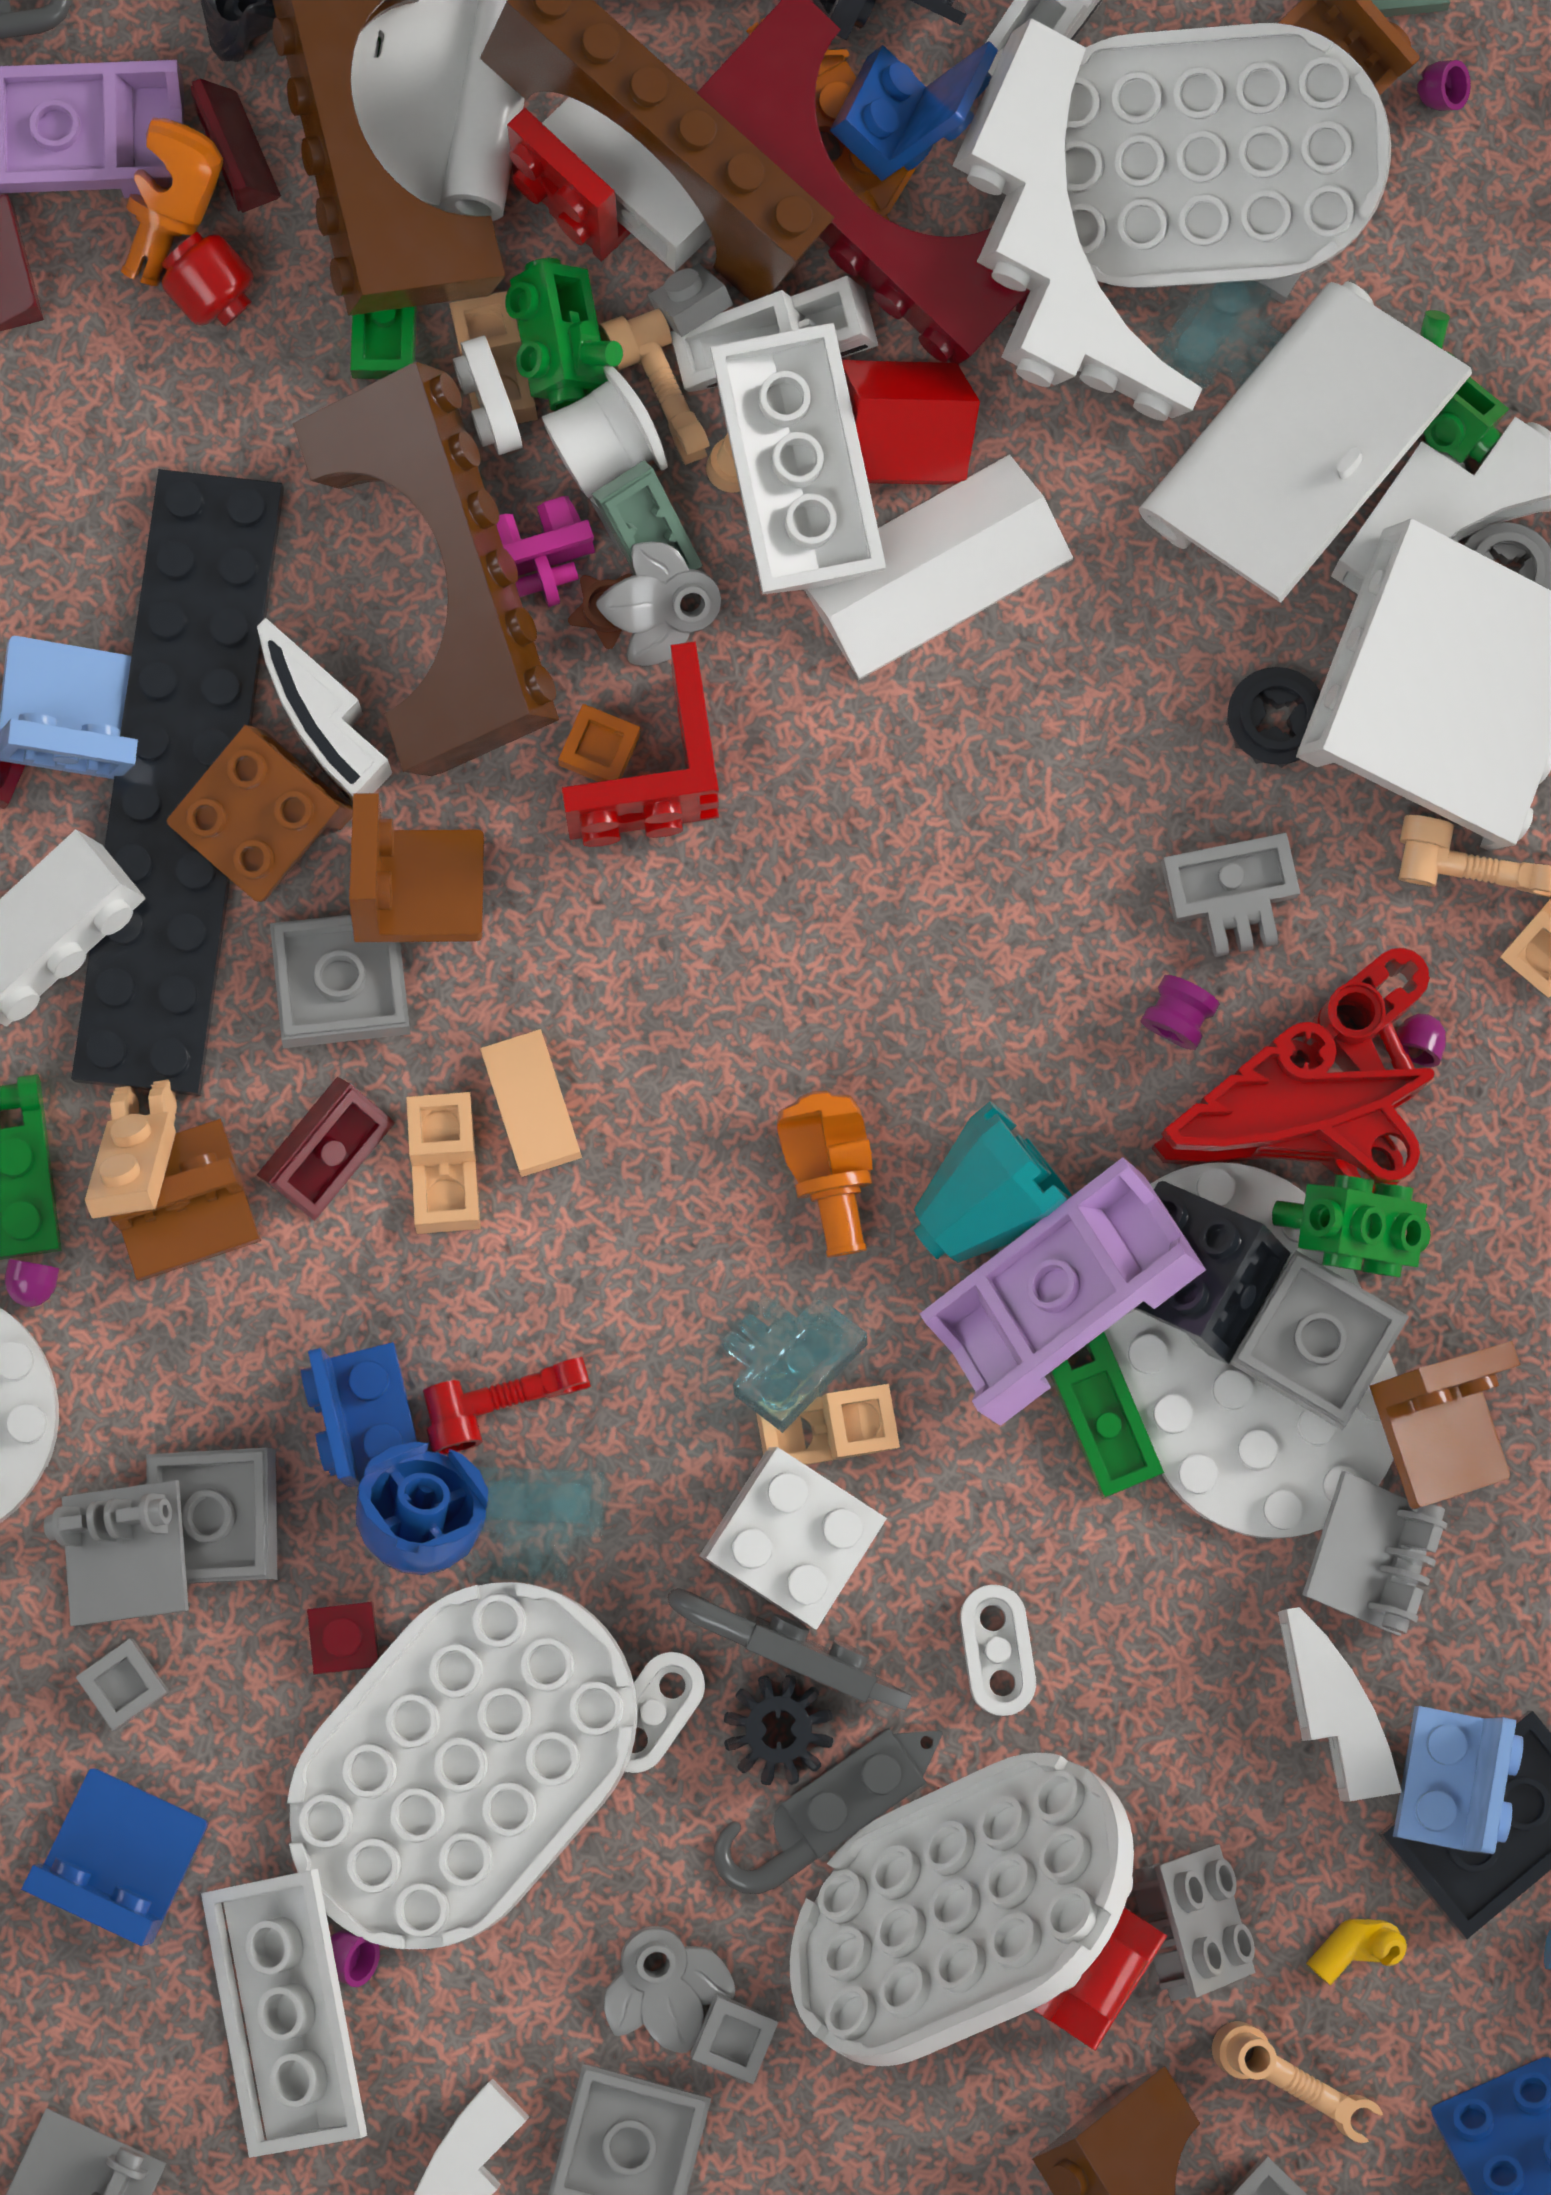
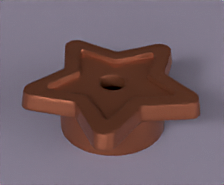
M628 573L616 580H597L591 576L583 575L580 578L583 603L569 616L568 623L575 627L594 629L604 647L609 650L613 649L622 629L613 625L604 617L597 608L596 602L611 586L633 575Z

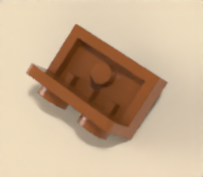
M1300 0L1277 22L1278 24L1308 29L1334 42L1364 69L1379 95L1420 59L1418 53L1411 47L1410 39L1405 31L1397 24L1389 22L1371 0Z

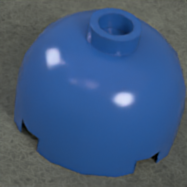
M410 1442L391 1446L370 1460L365 1468L364 1477L358 1486L356 1525L366 1547L384 1565L401 1573L427 1575L444 1571L469 1554L484 1527L488 1503V1488L480 1470L463 1454L449 1449L447 1457L438 1452L427 1451L429 1443Z

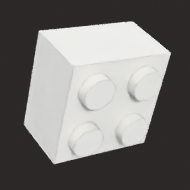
M769 1447L699 1557L804 1625L817 1630L887 1518L778 1447Z

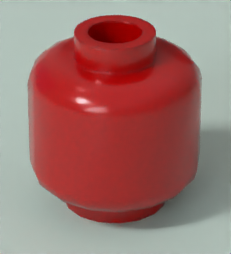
M197 231L181 243L161 263L167 270L162 279L164 291L191 322L196 325H207L217 318L226 327L252 303L245 295V292L254 281V273L231 245L220 235L212 234L203 238Z

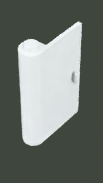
M419 0L415 3L393 8L373 20L359 34L352 60L351 85L353 102L359 125L367 143L381 165L394 180L420 200L441 210L459 215L491 216L492 221L503 217L513 164L509 156L510 144L507 124L523 109L525 99L480 59V56L507 0ZM379 35L381 37V46L379 56L377 57L379 48V41L377 40V38Z
M1345 281L1343 285L1334 282L1327 283L1139 507V513L1147 524L1175 546L1185 549L1191 542L1281 603L1472 374L1471 367L1374 306L1370 296L1356 284Z

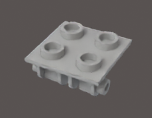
M1341 1471L1302 1595L1394 1635L1401 1636V1633L1407 1634L1409 1624H1417L1419 1617L1416 1614L1424 1590L1417 1588L1416 1585L1429 1586L1430 1583L1429 1578L1420 1575L1422 1566L1434 1568L1436 1560L1426 1556V1553H1436L1442 1531L1447 1529L1448 1524L1442 1521L1445 1509L1434 1504L1412 1509L1406 1498L1346 1471Z
M179 1480L61 1497L62 1506L57 1507L53 1514L45 1517L44 1532L46 1537L50 1541L56 1540L60 1545L65 1546L70 1626L189 1611Z
M1220 1844L1163 1864L1157 1863L1135 1869L1138 1882L1134 1883L1132 1888L1135 1892L1141 1917L1167 1911L1168 1916L1148 1921V1923L1155 1928L1170 1925L1173 1936L1167 1937L1161 1948L1174 1945L1177 1947V1950L1157 1954L1153 1959L1160 1989H1168L1171 2001L1188 1997L1194 1999L1256 1973L1252 1962L1255 1954L1254 1941L1249 1929L1241 1922L1234 1897L1237 1886L1235 1873L1229 1862L1223 1858Z
M46 2108L6 2195H153L167 2163Z

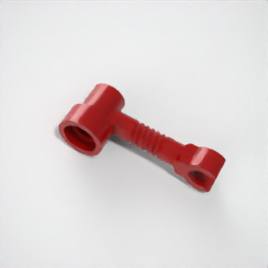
M583 1357L562 1361L544 1368L538 1373L523 1376L520 1379L516 1378L514 1381L509 1380L508 1383H498L496 1386L491 1385L489 1388L484 1387L463 1393L461 1383L458 1380L441 1382L427 1387L423 1390V1395L431 1421V1426L426 1429L432 1452L448 1455L449 1449L459 1452L480 1445L483 1440L477 1416L494 1412V1410L498 1411L500 1408L505 1409L507 1406L512 1407L513 1404H523L525 1401L530 1402L544 1397L552 1398L590 1388L591 1385Z

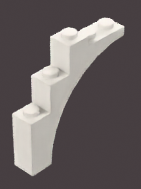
M1031 18L1011 33L952 165L968 174L967 181L975 188L992 195L1006 194L977 262L993 270L992 278L1001 285L1016 291H1025L1026 288L1031 290L1001 358L1018 366L1016 373L1024 380L1042 387H1049L1051 384L1057 385L1075 377L1077 371H1080V379L1085 384L1107 393H1113L1116 390L1135 400L1133 407L1150 418L1160 421H1166L1168 417L1175 418L1193 411L1202 388L1162 362L1126 326L1096 280L1079 242L1067 193L1065 135L1071 92L1086 47Z
M1514 417L1475 475L1465 470L1463 462L1460 464L1447 452L1436 451L1422 441L1343 553L1331 577L1358 594L1383 529L1411 518L1459 542L1488 525L1538 512L1551 511V432L1537 423L1528 422L1526 424L1517 417Z

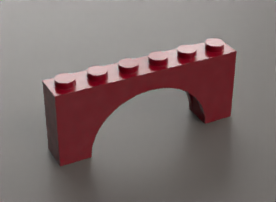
M781 0L699 89L697 94L835 217L820 236L830 247L828 253L834 263L851 276H856L857 274L861 276L875 290L873 294L874 299L886 313L896 319L903 317L921 334L918 337L919 342L931 356L941 362L949 360L951 363L959 365L972 356L1030 290L1026 288L1025 291H1016L1001 285L992 278L993 270L977 262L992 227L975 234L950 237L915 232L882 217L860 200L847 186L835 169L824 147L818 128L815 104L816 82L820 65L829 45L841 29L811 0Z

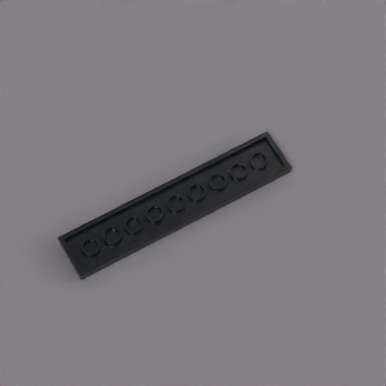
M158 469L120 734L121 737L138 739L135 765L125 775L114 776L104 846L146 899L133 910L132 918L122 929L111 935H106L89 951L71 1077L74 1082L112 1087L131 1086L134 1089L150 1091L153 1082L169 1079L171 1090L176 1094L201 1096L230 879L168 825L167 819L243 726H252L262 653L257 626L267 616L284 493L282 483Z

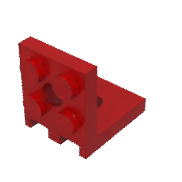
M524 107L507 124L510 144L509 156L513 163L514 175L512 180L514 184L532 203H544L563 232L576 244L582 246L586 243L593 250V254L602 262L631 234L617 221L615 191Z
M696 641L670 645L672 681L686 769L562 787L570 840L582 838L583 845L587 847L606 846L619 842L621 840V832L645 829L646 836L650 838L668 837L681 833L683 831V823L719 818V788Z

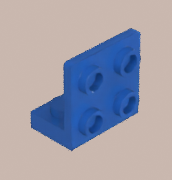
M990 41L986 42L935 81L925 86L906 64L900 62L882 45L867 56L830 131L881 181L901 167L910 171L925 159L931 151L933 144L943 137L949 142L956 139L972 122L974 113L970 109L974 100L989 85L992 75L988 71L998 49Z
M394 1342L331 1358L322 1348L309 1350L311 1367L301 1369V1378L310 1408L314 1407L316 1413L322 1412L326 1431L315 1433L324 1471H329L330 1476L337 1475L338 1480L349 1488L359 1485L364 1477L365 1468L373 1457L391 1446L418 1442Z
M95 1768L90 1769L45 1862L32 1866L21 1890L137 1945L145 1946L152 1944L208 1828V1822L202 1817Z
M1542 2057L1432 2107L1433 2120L1472 2195H1551V2059L1549 2057Z

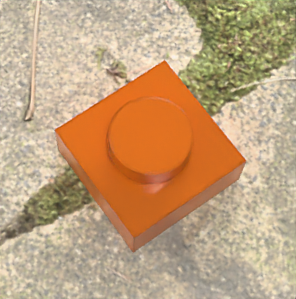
M582 704L558 758L559 766L597 782L622 779L641 735V727Z

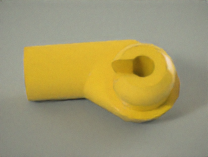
M1348 1919L1333 1931L1306 1962V1965L1331 1986L1352 1961L1381 1962L1384 1966L1398 1964L1406 1954L1407 1944L1398 1928L1385 1920Z

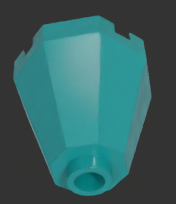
M991 1101L970 1117L914 1208L915 1214L921 1223L914 1229V1232L936 1259H939L946 1253L951 1259L960 1263L1010 1244L1040 1220L1049 1216L1072 1196L1068 1187L1028 1138L1024 1140L1020 1135L1015 1137L1012 1134L1011 1130L1017 1125Z

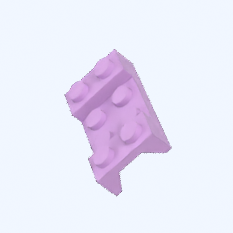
M177 60L0 66V195L1 193L121 189L124 198H129L130 194L141 195L134 181V173L138 169H144L161 187L168 188L172 186L173 179L165 164L146 147V132L153 117L167 118L184 124L183 77Z
M1122 1157L1066 1200L1049 1216L1032 1226L919 1314L926 1325L953 1353L974 1388L975 1395L972 1402L977 1411L1001 1426L1051 1388L1045 1376L1143 1301L1153 1309L1157 1308L1206 1269L1144 1174Z

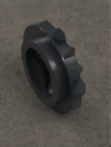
M1264 668L1248 675L1238 684L1228 705L1226 725L1229 726L1234 738L1235 748L1242 749L1253 758L1256 764L1268 763L1282 768L1290 763L1301 760L1296 757V754L1320 695L1318 687L1302 673L1289 668ZM1260 697L1263 698L1266 704L1270 703L1276 710L1284 706L1289 707L1295 702L1298 704L1286 721L1290 729V736L1287 732L1283 733L1277 726L1269 730L1257 731L1267 714L1263 707L1264 702Z

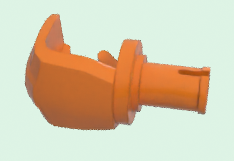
M153 117L146 132V147L165 164L173 179L172 186L168 188L161 187L144 169H138L134 173V181L141 195L130 194L126 209L134 214L140 223L125 264L122 265L120 271L134 280L136 275H139L146 256L148 261L140 282L150 286H159L163 270L161 263L167 258L174 237L182 236V234L191 236L197 231L198 226L203 220L222 169L223 157L215 143L203 133L167 118Z
M827 1090L812 1091L800 1096L795 1103L781 1109L778 1113L777 1130L782 1152L787 1166L798 1182L795 1185L797 1198H810L811 1202H818L827 1246V1258L863 1252L867 1250V1247L863 1240L856 1194L861 1193V1188L872 1184L870 1171L873 1170L870 1141L867 1139L862 1112L849 1095H833Z

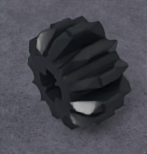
M764 1675L758 1678V1686L764 1698L760 1703H757L751 1694L744 1689H740L735 1696L738 1701L751 1710V1713L747 1718L735 1712H726L724 1722L731 1726L746 1727V1735L731 1737L724 1741L726 1750L731 1751L749 1744L752 1752L743 1758L737 1766L741 1773L748 1772L759 1757L766 1761L761 1773V1783L763 1785L769 1786L772 1784L775 1763H783L785 1778L789 1785L797 1784L799 1782V1775L792 1760L799 1756L804 1764L815 1772L821 1767V1762L806 1750L808 1744L812 1743L822 1748L832 1747L833 1738L826 1734L812 1733L811 1726L832 1720V1712L826 1709L810 1716L808 1715L805 1708L814 1702L819 1695V1691L815 1687H810L806 1690L799 1702L791 1699L796 1686V1677L793 1675L785 1676L782 1685V1696L774 1697L772 1683L769 1677ZM775 1711L776 1718L778 1719L780 1718L781 1711L791 1715L795 1720L790 1728V1732L796 1739L785 1749H782L781 1742H777L776 1749H772L761 1739L767 1731L761 1721L770 1712Z

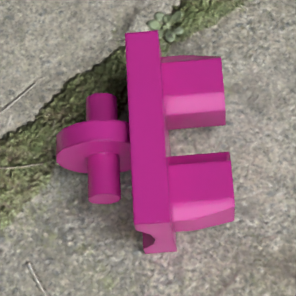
M568 496L548 500L537 506V512L544 531L542 534L521 540L513 514L499 515V522L496 524L503 547L509 552L516 564L518 576L533 571L537 572L518 578L517 582H515L519 597L543 591L548 608L560 604L556 586L579 580L574 562L554 568L550 566L595 553L593 545L594 536L589 521L580 520Z

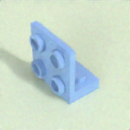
M12 636L8 640L0 700V761L114 779V776L125 775L135 765L138 739L120 736L131 656Z
M1415 1706L1401 1784L1402 1793L1399 1796L1393 1837L1467 1852L1494 1854L1497 1842H1506L1512 1821V1803L1504 1802L1507 1777L1508 1775H1517L1523 1753V1737L1514 1735L1516 1720L1505 1717L1479 1718Z

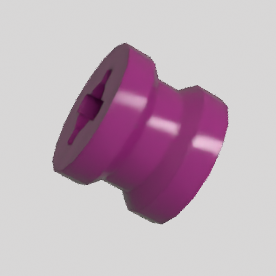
M1164 975L1158 986L1160 994L1158 1002L1155 1006L1146 1009L1140 1021L1148 1030L1185 1049L1196 1050L1203 1037L1200 1027L1205 1019L1214 1016L1220 1003L1212 994L1194 983L1177 976Z

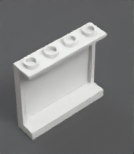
M1412 518L1383 529L1296 757L1315 767L1336 763L1483 836L1481 848L1490 851L1516 845L1517 841L1526 834L1531 825L1533 809L1530 806L1538 785L1545 780L1551 771V590Z

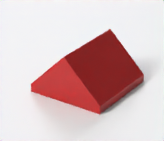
M842 360L868 483L945 485L957 484L967 479L980 400L958 364Z

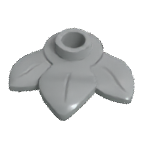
M641 542L633 544L631 552L632 565L636 575L625 578L611 586L597 599L596 606L613 625L633 633L628 644L627 660L634 665L648 666L670 660V645L686 643L690 632L700 631L709 626L720 611L721 594L714 580L700 570L689 569L679 551L674 547L662 542ZM689 593L701 595V603L696 610L686 612L680 609V602L685 595Z
M649 1926L636 1931L624 1944L621 1952L622 1972L606 1989L604 2012L615 2036L626 2035L644 2024L650 2035L662 2047L683 2054L687 2053L694 2046L702 2027L704 2016L702 2005L711 2004L715 1993L729 1999L734 1998L735 1985L730 1971L721 1958L711 1949L698 1946H684L681 1939L673 1931L660 1926ZM661 1952L666 1955V1962L661 1969L648 1971L643 1967L644 1960L649 1954Z

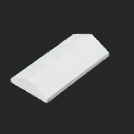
M834 322L711 346L710 352L762 594L821 588L885 570V559Z
M1009 454L968 477L965 481L957 483L879 527L878 531L886 564L885 570L821 588L804 590L858 680L1073 560V556L1044 496Z
M318 1869L201 1893L249 2158L367 2136ZM221 1902H223L225 1909V1915L227 1920V1926L229 1931V1937L231 1942V1948L233 1953V1959L236 1969V1975L238 1980V1986L240 1991V1997L242 2002V2008L244 2013V2019L246 2024V2030L248 2035V2041L250 2046V2052L252 2057V2063L254 2068V2074L267 2140L264 2139L263 2128L261 2123V2117L259 2112V2106L257 2101V2095L255 2090V2084L250 2063V2057L248 2052V2046L246 2041V2035L244 2030V2024L242 2019V2013L240 2008V2002L238 1997V1991L236 1986V1980L234 1975V1969L232 1964V1958Z

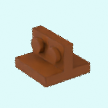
M221 1118L175 1134L156 1209L110 1216L111 1222L122 1233L136 1280L139 1282L261 1242Z

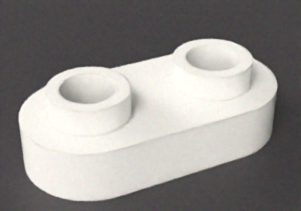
M485 335L461 342L463 355L452 360L463 394L475 392L480 408L472 410L471 414L482 447L494 444L498 455L523 448L511 404Z
M986 1585L973 1591L964 1601L960 1611V1626L969 1687L974 1701L982 1710L996 1716H1008L1023 1710L1031 1702L1036 1690V1676L1024 1604L1015 1592L1001 1585ZM987 1606H996L1004 1614V1624L997 1631L985 1629L980 1622L981 1611ZM1003 1670L1012 1675L1014 1688L1010 1694L999 1696L991 1690L990 1678L996 1671Z
M677 1652L660 1654L648 1662L635 1680L637 1727L642 1728L646 1732L648 1743L641 1752L631 1753L625 1772L640 1773L657 1765L700 1704L705 1691L704 1676L698 1664L687 1655ZM668 1673H677L685 1681V1690L678 1698H667L660 1691V1681Z

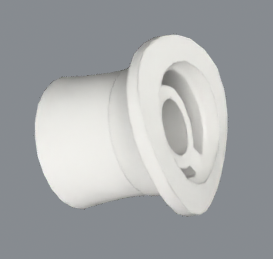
M613 366L603 367L608 381L590 394L564 408L542 416L545 428L559 457L581 491L588 498L592 497L593 492L643 460L646 462L653 460L661 471L668 468L661 439L648 411L632 387Z

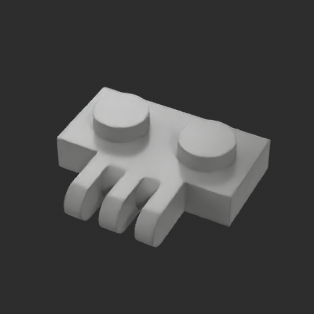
M1287 833L1163 857L1161 861L1174 923L1205 917L1215 957L1229 954V943L1225 932L1228 929L1234 930L1239 952L1253 950L1250 925L1257 923L1263 946L1278 945V935L1271 903L1296 899L1301 894Z

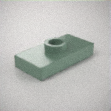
M645 460L592 493L634 575L636 574L632 565V546L641 542H662L679 551L689 569L697 570L703 566L658 477Z

